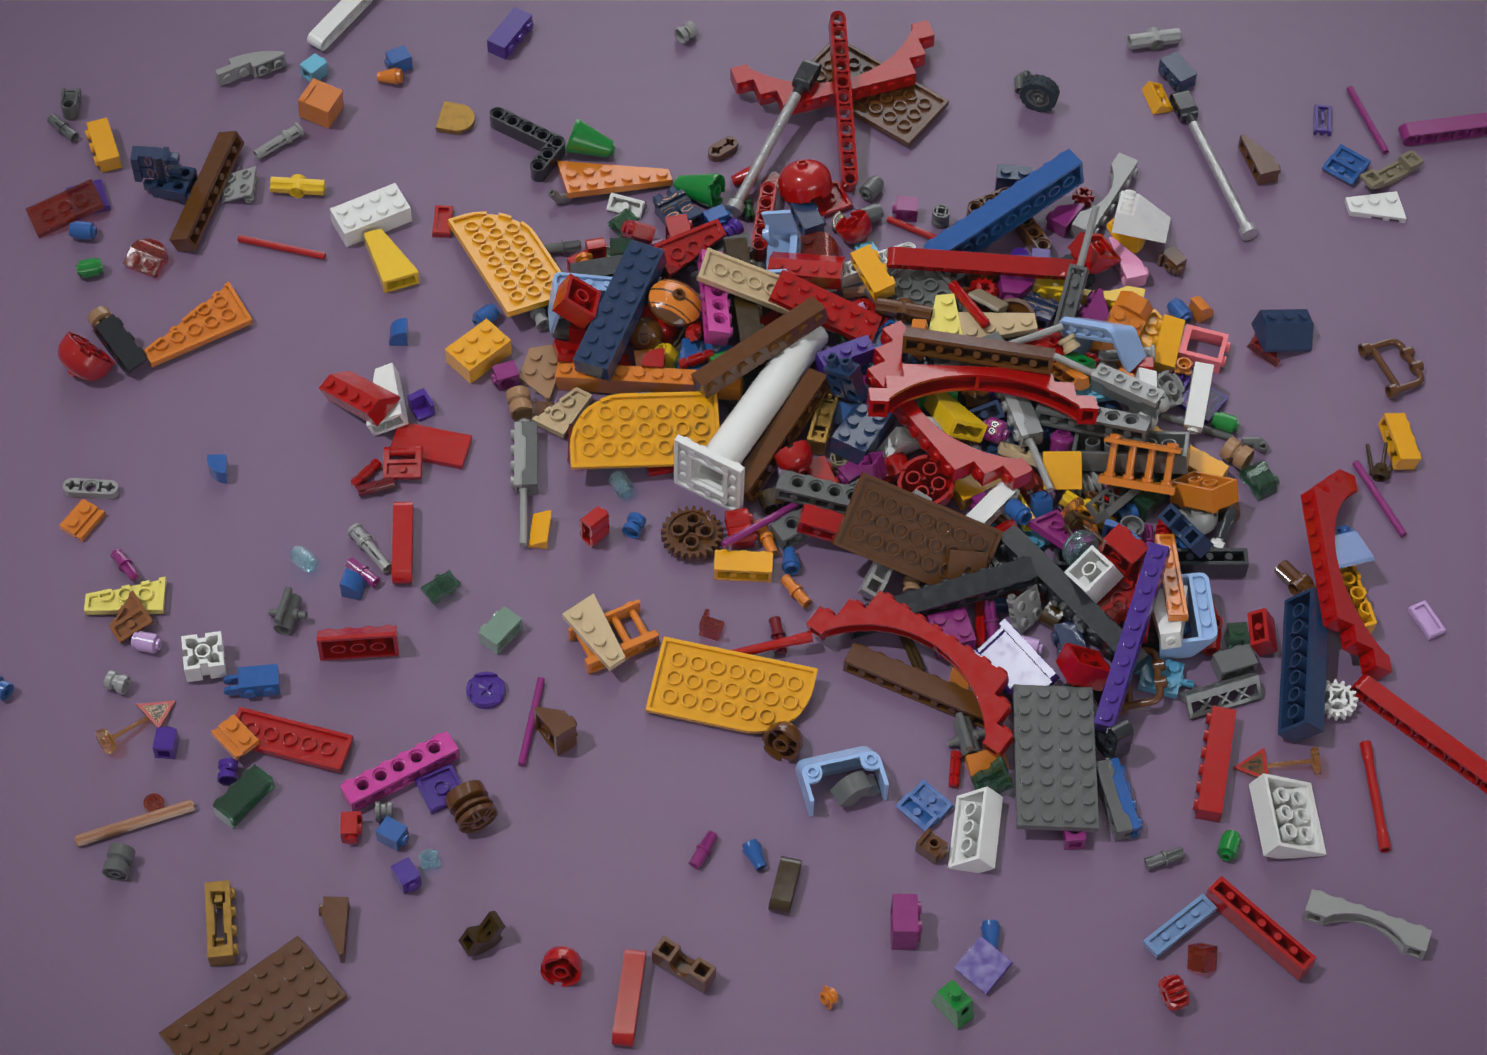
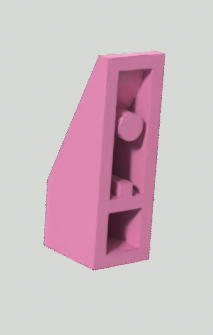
M1109 237V244L1122 259L1114 266L1123 287L1144 286L1149 276L1147 267H1144L1142 261L1115 238Z

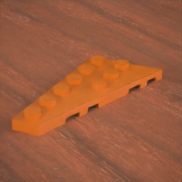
M557 161V168L568 198L673 185L669 169Z
M228 281L224 284V288L219 292H214L208 301L202 302L182 318L181 323L171 327L165 336L159 337L144 349L145 357L153 368L253 324V319Z

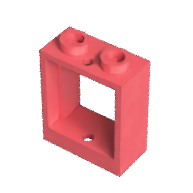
M1186 324L1177 358H1189L1193 362L1192 367H1194L1195 362L1214 365L1213 372L1219 374L1220 367L1225 366L1227 359L1224 356V352L1228 353L1231 342H1227L1229 334ZM1194 339L1221 346L1218 358L1187 351L1189 340Z

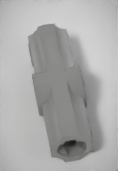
M1152 27L1144 33L1128 35V48L1132 50L1149 47L1150 50H1158L1163 45L1181 43V32L1179 28L1159 30L1157 27Z

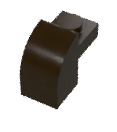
M490 911L480 925L467 927L458 941L468 957L479 955L495 947L503 939L500 934L506 926L496 911Z

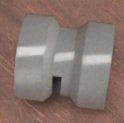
M687 21L683 27L676 28L674 34L681 44H685L690 38L698 36V29L692 21Z
M109 670L104 679L103 686L106 689H114L117 693L124 695L130 686L131 677L125 674L119 675L117 671Z

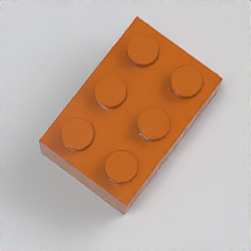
M1194 470L1171 480L1173 482L1172 485H1177L1176 493L1170 495V503L1178 504L1179 507H1191L1193 510H1204L1207 513L1213 514L1222 508L1231 507V504L1239 501L1237 479Z

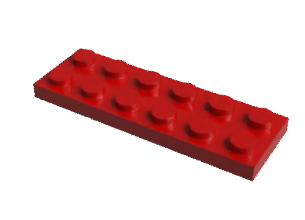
M782 269L769 297V302L790 311L813 296L826 308L829 321L821 325L822 327L850 340L867 335L870 341H873L882 316Z
M239 707L236 717L259 740L260 744L251 751L338 773L342 771L354 740L353 735L243 707Z

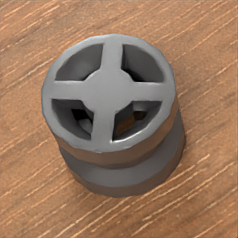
M376 801V822H380L386 816L393 819L392 801H387L386 803Z

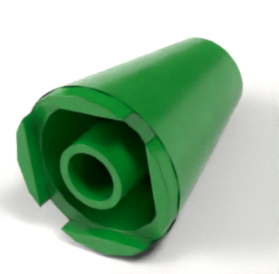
M577 118L565 151L574 154L608 158L609 155L613 156L616 146L613 145V140Z
M719 173L679 175L674 181V186L678 190L683 189L685 195L690 199L713 208L722 203L723 198H720L721 192L725 193V178Z

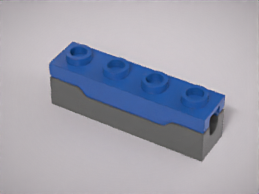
M1118 758L1097 761V787L1114 840L1120 841L1138 837L1140 829L1143 827L1140 817H1137L1136 802L1130 796L1131 787L1124 777V765H1120Z

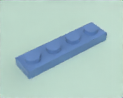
M1202 893L1144 939L1142 944L1157 959L1215 913L1217 907Z

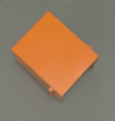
M315 78L311 80L298 99L299 117L328 129L344 107L343 90Z

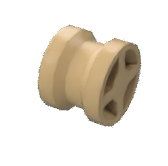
M1074 333L1058 341V344L1063 347L1065 355L1081 346L1075 340Z

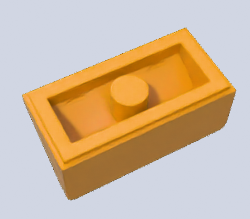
M1148 81L1142 88V92L1152 114L1157 115L1173 111V107L1162 84Z
M552 510L533 514L529 548L548 549Z

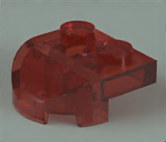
M815 232L800 236L801 254L839 256V246L828 233Z
M140 239L131 245L122 264L157 278L163 263L167 264L168 254L161 242L154 239Z

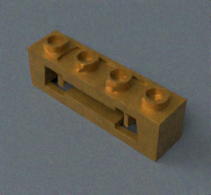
M831 389L816 409L807 437L813 454L822 456L825 455L834 424L837 403L841 399V397L832 395Z
M230 880L205 882L207 956L210 967L235 964V956H239L238 943L234 944V937H238L237 924H233V919L237 918L236 906H233L232 900H236L235 887H231ZM213 901L216 909L223 908L226 945L224 937L217 938V919Z

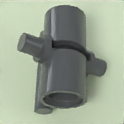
M285 587L279 607L276 609L270 608L268 611L269 616H275L273 629L281 635H290L295 620L307 619L308 616L307 611L300 610L301 596L292 593L293 589L291 587Z
M958 712L955 715L956 719L953 721L956 736L953 739L947 740L949 748L954 746L960 747L965 759L966 755L981 751L978 741L980 738L985 737V728L977 731L973 727L971 718L964 716L963 712Z

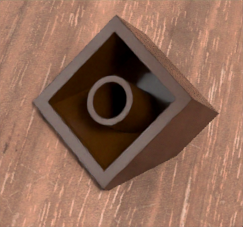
M538 706L533 708L535 729L557 757L577 745V722L573 716H569L565 710Z

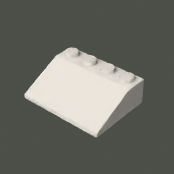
M1121 191L1112 233L1166 243L1171 217L1135 191Z
M1263 773L1249 784L1263 856L1276 859H1290L1327 855L1310 782Z

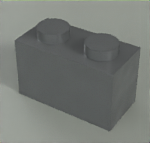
M1248 643L1236 645L1228 650L1216 651L1212 655L1210 665L1218 681L1248 672L1255 673L1259 662Z

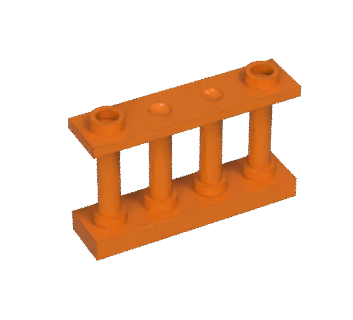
M1110 433V436L1105 437L1104 442H1110L1111 444L1107 470L1099 475L1098 483L1168 495L1176 493L1177 485H1172L1171 477L1175 453L1181 454L1183 448L1178 447L1179 444L1167 443V445L1125 439L1121 438L1122 435ZM1118 444L1130 446L1126 472L1123 476H1117L1114 472ZM1137 447L1149 449L1145 475L1142 477V480L1135 479L1133 475ZM1156 450L1168 452L1164 478L1161 480V483L1153 482L1154 479L1152 478Z
M639 599L629 601L621 607L604 613L609 625H614L623 641L619 645L626 659L659 646L657 630L647 631L638 615L641 612V602ZM631 617L641 636L630 639L621 620ZM571 627L568 628L569 641L578 639L587 655V658L584 659L587 674L589 675L606 668Z

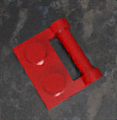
M423 446L397 449L384 447L383 479L393 477L394 480L422 479ZM391 456H416L415 459H391Z

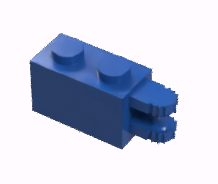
M278 664L238 667V674L224 676L223 679L225 685H233L226 686L223 689L225 695H240L241 698L250 699L256 696L281 694Z

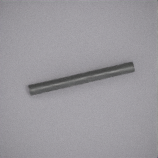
M1162 412L1160 419L1181 426L1184 425L1183 418ZM1203 425V433L1225 440L1234 436V434Z

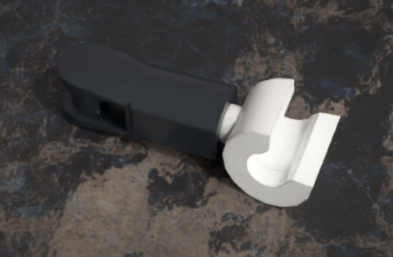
M1228 507L1225 510L1214 535L1215 538L1211 540L1214 544L1212 548H1226L1225 542L1237 517L1234 507Z

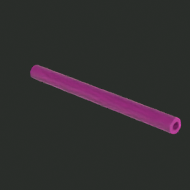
M1348 86L1346 90L1381 152L1387 154L1389 152L1388 147L1353 86Z
M1359 460L1352 463L1353 467L1399 536H1406L1407 532Z
M790 503L721 541L722 547L726 548L797 509L800 507V504Z
M543 677L537 678L518 760V765L521 767L526 766L535 727L533 708L540 705L545 678Z

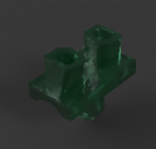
M448 570L442 575L436 574L432 581L421 587V591L432 604H436L445 595L454 593L461 586V583Z

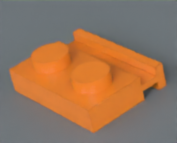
M82 499L60 523L59 528L83 542L105 517V510H100L96 505Z
M234 714L218 725L217 729L211 731V735L236 760H239L240 756L247 754L260 744L257 737Z

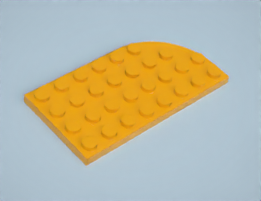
M487 211L467 213L448 219V225L507 317L549 305L553 276L561 272V270L529 225L523 221L520 223L512 219L511 215L499 213L498 215L487 214Z
M699 391L621 393L601 398L582 412L573 427L569 449L571 469L674 467V439L678 434L690 438L699 445L707 446L720 428L717 393L708 399Z
M664 636L645 712L742 733L762 734L775 722H793L805 710L813 694L818 668Z

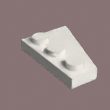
M1397 191L1346 197L1344 201L1349 216L1370 219L1372 217H1380L1385 221L1390 219L1399 220V223H1406L1407 220Z

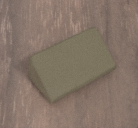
M976 289L968 293L974 302L995 313H1005L1009 306L1007 302L982 289Z

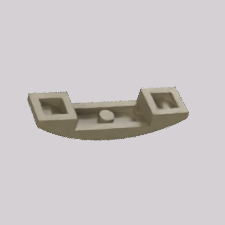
M1412 149L1400 155L1398 161L1377 171L1371 169L1359 177L1370 189L1383 188L1412 173L1423 164L1424 160Z

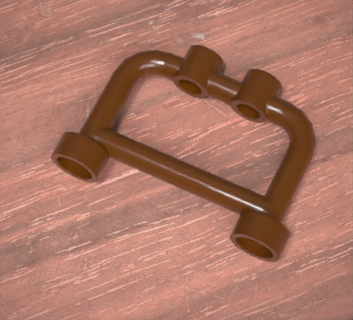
M1388 338L1372 344L1363 342L1358 345L1360 356L1365 358L1372 355L1390 382L1389 385L1385 386V393L1389 399L1397 398L1400 392L1416 388L1423 383L1424 374L1422 370H1424V364L1422 360H1414L1415 350L1412 346L1406 347L1400 340L1395 338ZM1390 345L1396 346L1399 349L1401 358L1407 361L1410 372L1415 373L1417 379L1400 385L1378 352V349Z
M1141 647L1147 654L1152 656L1156 695L1152 698L1133 701L1132 685L1130 682L1121 715L1128 714L1130 709L1158 704L1164 697V688L1168 687V681L1166 676H1162V671L1166 670L1165 660L1160 659L1159 653L1155 648Z

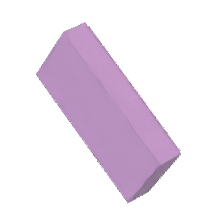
M1425 600L1408 608L1407 611L1428 641L1445 634V627Z

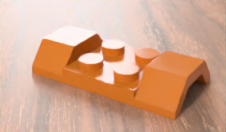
M1121 291L1106 321L1133 326L1139 336L1153 307L1146 298L1135 292ZM1094 340L1089 351L1099 352L1098 350L1116 349L1112 343ZM1114 361L1117 367H1122L1121 361Z

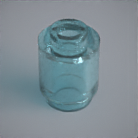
M616 470L610 475L609 482L617 496L621 499H626L633 495L634 486L625 471Z
M303 545L294 546L291 549L289 559L300 569L312 572L317 567L318 560L316 556Z

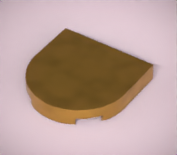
M444 101L436 124V131L458 135L468 129H472L475 124L473 110L464 104Z

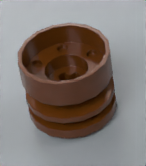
M470 780L459 784L446 795L445 804L450 814L454 816V821L462 833H473L485 828L494 821L498 814L496 806L493 804L492 799L489 798L488 791L480 780Z

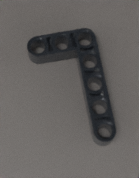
M494 107L490 110L491 128L539 151L530 163L531 178L535 182L544 181L557 166V161H561L566 154L564 137L504 108Z
M1065 683V684L1062 685V686H1072V685H1070V684H1068V683ZM1093 703L1094 719H1095V716H1096V713H1097L1098 708H1097V707L1095 706V704ZM1122 719L1107 728L1106 733L1097 731L1094 728L1095 746L1106 760L1120 759L1129 754L1134 729L1127 719Z

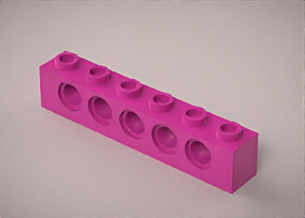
M701 249L699 259L697 262L698 273L706 253V250ZM699 282L704 341L707 344L727 346L729 338H732L733 327H730L732 315L729 313L730 300L727 299L729 293Z
M448 731L438 733L432 739L418 743L414 748L399 753L391 760H385L379 766L371 770H365L361 775L353 779H347L340 785L341 795L351 811H359L415 782V778L460 759L459 748ZM380 778H385L383 781H378ZM362 787H366V788H367V789H365V790H359V789L362 788Z

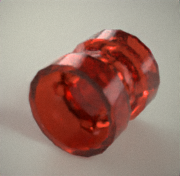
M1118 599L1113 603L1112 608H1108L1104 612L1119 625L1121 620L1127 617L1129 608Z

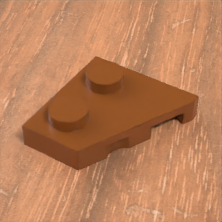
M132 590L124 605L119 609L118 615L109 625V628L121 644L131 638L135 632L142 631L154 622Z

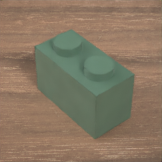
M503 606L500 611H496L487 624L481 626L479 629V642L498 655L523 629L522 618Z

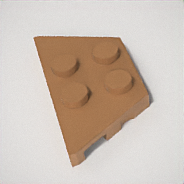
M553 344L529 348L519 375L520 382L528 386L535 394L539 393L543 396L546 402L551 401L556 387L555 374L557 363L563 362L557 361Z

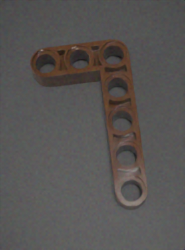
M1004 187L970 201L967 206L966 216L973 210L983 206L988 200L997 197L1003 190L1009 188ZM1033 217L1014 229L1031 254L1033 248L1051 250V241Z

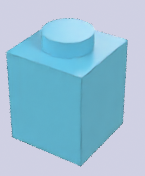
M316 53L300 64L301 76L308 82H311L313 78L321 80L329 74L326 59L318 56Z

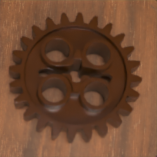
M693 505L692 510H689L685 506V511L678 508L677 514L672 511L671 517L666 516V522L662 523L661 542H664V548H668V554L674 552V558L681 556V561L688 558L689 563H691L692 558H695L696 562H699V557L706 560L707 554L712 557L713 551L718 550V546H721L723 527L720 526V520H716L715 514L710 516V510L704 513L703 507L696 510V507Z

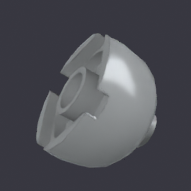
M1169 370L1157 374V388L1166 391V398L1170 402L1169 408L1182 404L1185 397L1182 398L1184 386L1175 373L1170 374L1168 373Z
M1183 507L1184 511L1180 509V512L1204 535L1214 530L1218 523V512L1210 514L1204 510H1193L1191 507Z

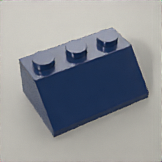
M1307 309L1260 310L1251 323L1263 352H1308L1312 350L1314 323Z

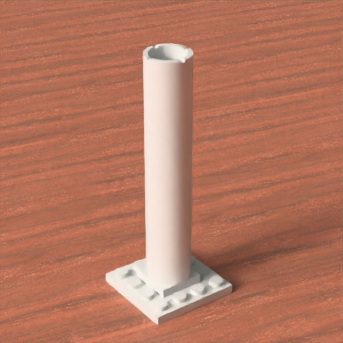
M819 326L769 359L707 446L699 445L688 437L677 435L674 439L675 484L727 510L743 508L745 467L741 463L790 396L793 389L800 382L802 376L816 359V353L822 351L827 344L828 334L822 326Z

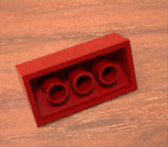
M773 251L769 257L768 270L787 269L789 273L823 289L841 290L845 257Z
M352 371L329 374L319 386V390L328 401L375 426L382 422L401 399L400 396Z
M397 625L365 626L363 628L346 627L344 629L328 628L318 630L316 641L320 661L399 656Z

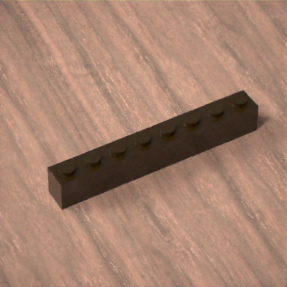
M746 237L724 239V254L754 265L753 259L750 260L749 257L752 253L751 244H747ZM731 294L738 343L764 328V324L760 323L762 311L761 307L757 306V303ZM769 359L744 376L759 374Z

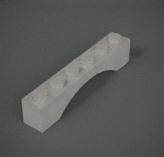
M1119 152L1112 162L1109 174L1112 188L1109 194L1096 205L1100 208L1093 233L1099 234L1100 226L1105 225L1108 214L1113 213L1116 206L1115 203L1119 202L1121 191L1128 190L1131 179L1137 176L1139 171L1137 168L1138 160ZM1092 208L1079 212L1072 223L1071 236L1076 238L1080 232H1086Z
M915 489L912 492L916 495H919L923 498L932 501V498L923 494L917 489ZM873 562L857 593L872 601L879 591L883 592L893 569Z
M1313 889L1302 917L1303 920L1321 926L1337 922H1350L1368 926L1386 936L1402 954L1422 960L1426 953L1432 930L1427 929L1423 925H1415L1403 918H1395L1382 911H1374L1362 904H1354L1344 898L1334 897L1324 891Z

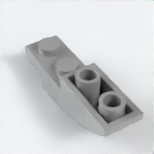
M260 51L239 55L228 59L229 65L217 69L215 72L220 86L250 74L257 78L287 66L285 53L282 51Z

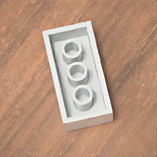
M396 183L330 208L331 222L346 247L364 241V233L371 230L382 229L386 232L412 221L411 208Z

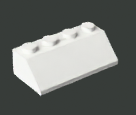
M988 786L956 796L948 862L949 869L974 873L995 869L1003 797Z

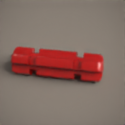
M708 349L704 353L699 352L690 355L687 359L686 357L678 360V364L681 369L689 368V365L692 367L704 363L705 360L709 361V357L713 356L714 353L712 349Z
M374 458L369 462L370 465L367 464L357 473L358 476H354L350 480L354 488L357 489L356 485L366 482L375 473L374 471L381 468V462L378 459Z
M951 751L948 784L950 788H958L960 784L961 751Z

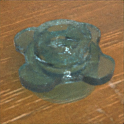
M427 849L418 854L422 870L426 871L428 868H438L441 863L437 858V850Z

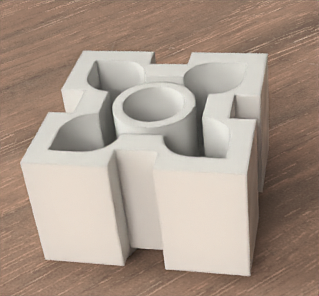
M221 631L205 633L204 638H198L197 634L181 636L184 672L187 682L203 680L205 675H210L211 679L227 676L224 642Z

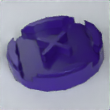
M485 671L475 674L467 682L466 686L467 699L472 705L481 709L496 707L503 701L506 693L504 681L493 672Z

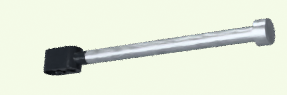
M808 59L802 61L792 81L794 89L738 192L734 198L729 199L725 206V209L729 210L731 215L741 216L744 211L745 205L743 203L804 91L809 93L820 75L821 64Z
M1189 90L1171 93L1169 99L1173 110L1180 122L1186 121L1240 226L1238 232L1244 241L1255 238L1259 231L1255 223L1250 222L1196 119L1198 118V108Z

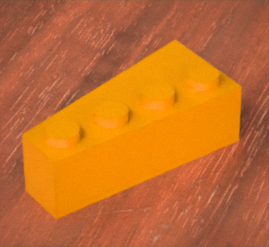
M1356 565L1340 568L1351 601L1366 628L1372 634L1377 621L1371 603L1367 600L1366 589L1362 586L1360 572L1357 571Z

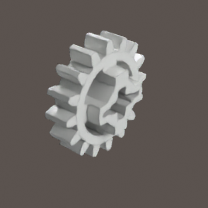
M1334 679L1333 683L1326 680L1325 714H1327V719H1330L1332 716L1335 721L1339 717L1345 720L1347 715L1351 717L1353 711L1356 710L1358 698L1355 697L1356 691H1350L1351 685L1344 686L1345 681L1339 684L1336 679Z

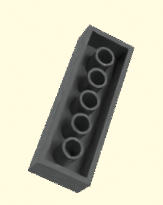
M1151 431L1147 442L1162 445L1176 443L1179 444L1178 447L1183 448L1181 454L1175 453L1172 474H1187L1191 451L1190 432ZM1075 432L1072 451H1081L1082 471L1104 472L1107 470L1111 443L1104 442L1105 437ZM1118 444L1114 472H1126L1130 446ZM1137 447L1133 472L1145 473L1149 449ZM1156 450L1153 473L1160 474L1165 472L1168 452Z

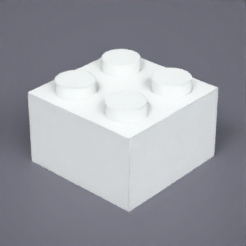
M1093 545L1064 572L1095 603H1098L1124 577L1115 565Z

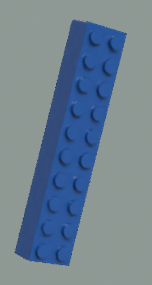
M1070 148L1060 152L1057 157L1045 162L1042 167L1030 172L1027 177L1015 182L1012 187L1003 190L994 199L988 200L983 206L973 210L968 216L958 220L953 226L943 230L935 238L929 239L924 244V249L981 252L1084 183L1083 162Z

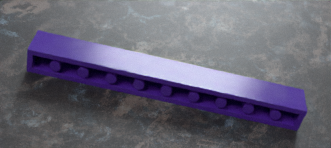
M1153 542L1149 543L1094 719V728L1097 731L1106 733L1107 728L1119 721L1170 557L1169 546Z

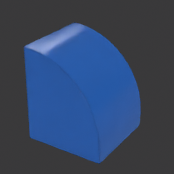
M407 318L397 319L390 325L389 346H408L409 329Z
M839 400L834 423L841 424L855 403Z
M207 455L209 472L212 478L217 482L228 484L227 455Z
M346 568L340 582L341 596L360 601L366 587V581L357 572Z

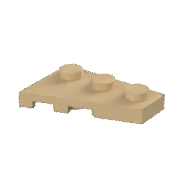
M576 387L561 397L558 403L544 409V412L539 416H534L531 422H537V426L564 439L582 412L592 401L593 395Z

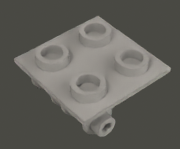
M256 166L230 174L223 189L221 203L243 198L246 203L254 201L256 181L258 179Z
M1037 585L1031 586L1019 597L1015 596V594H1009L1006 599L1008 607H1010L1008 611L1012 622L1011 625L1017 629L1020 635L1039 620L1043 610Z

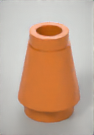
M398 67L377 72L378 82L396 85L403 83V70L398 69Z

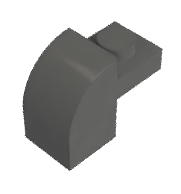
M857 771L847 775L831 789L839 806H854L863 796H877L881 792L872 775H865L864 771Z

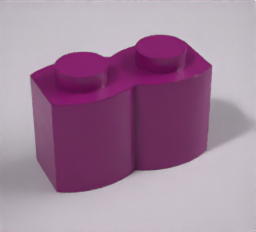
M883 451L869 452L864 456V460L858 464L860 476L862 472L884 480L887 476Z

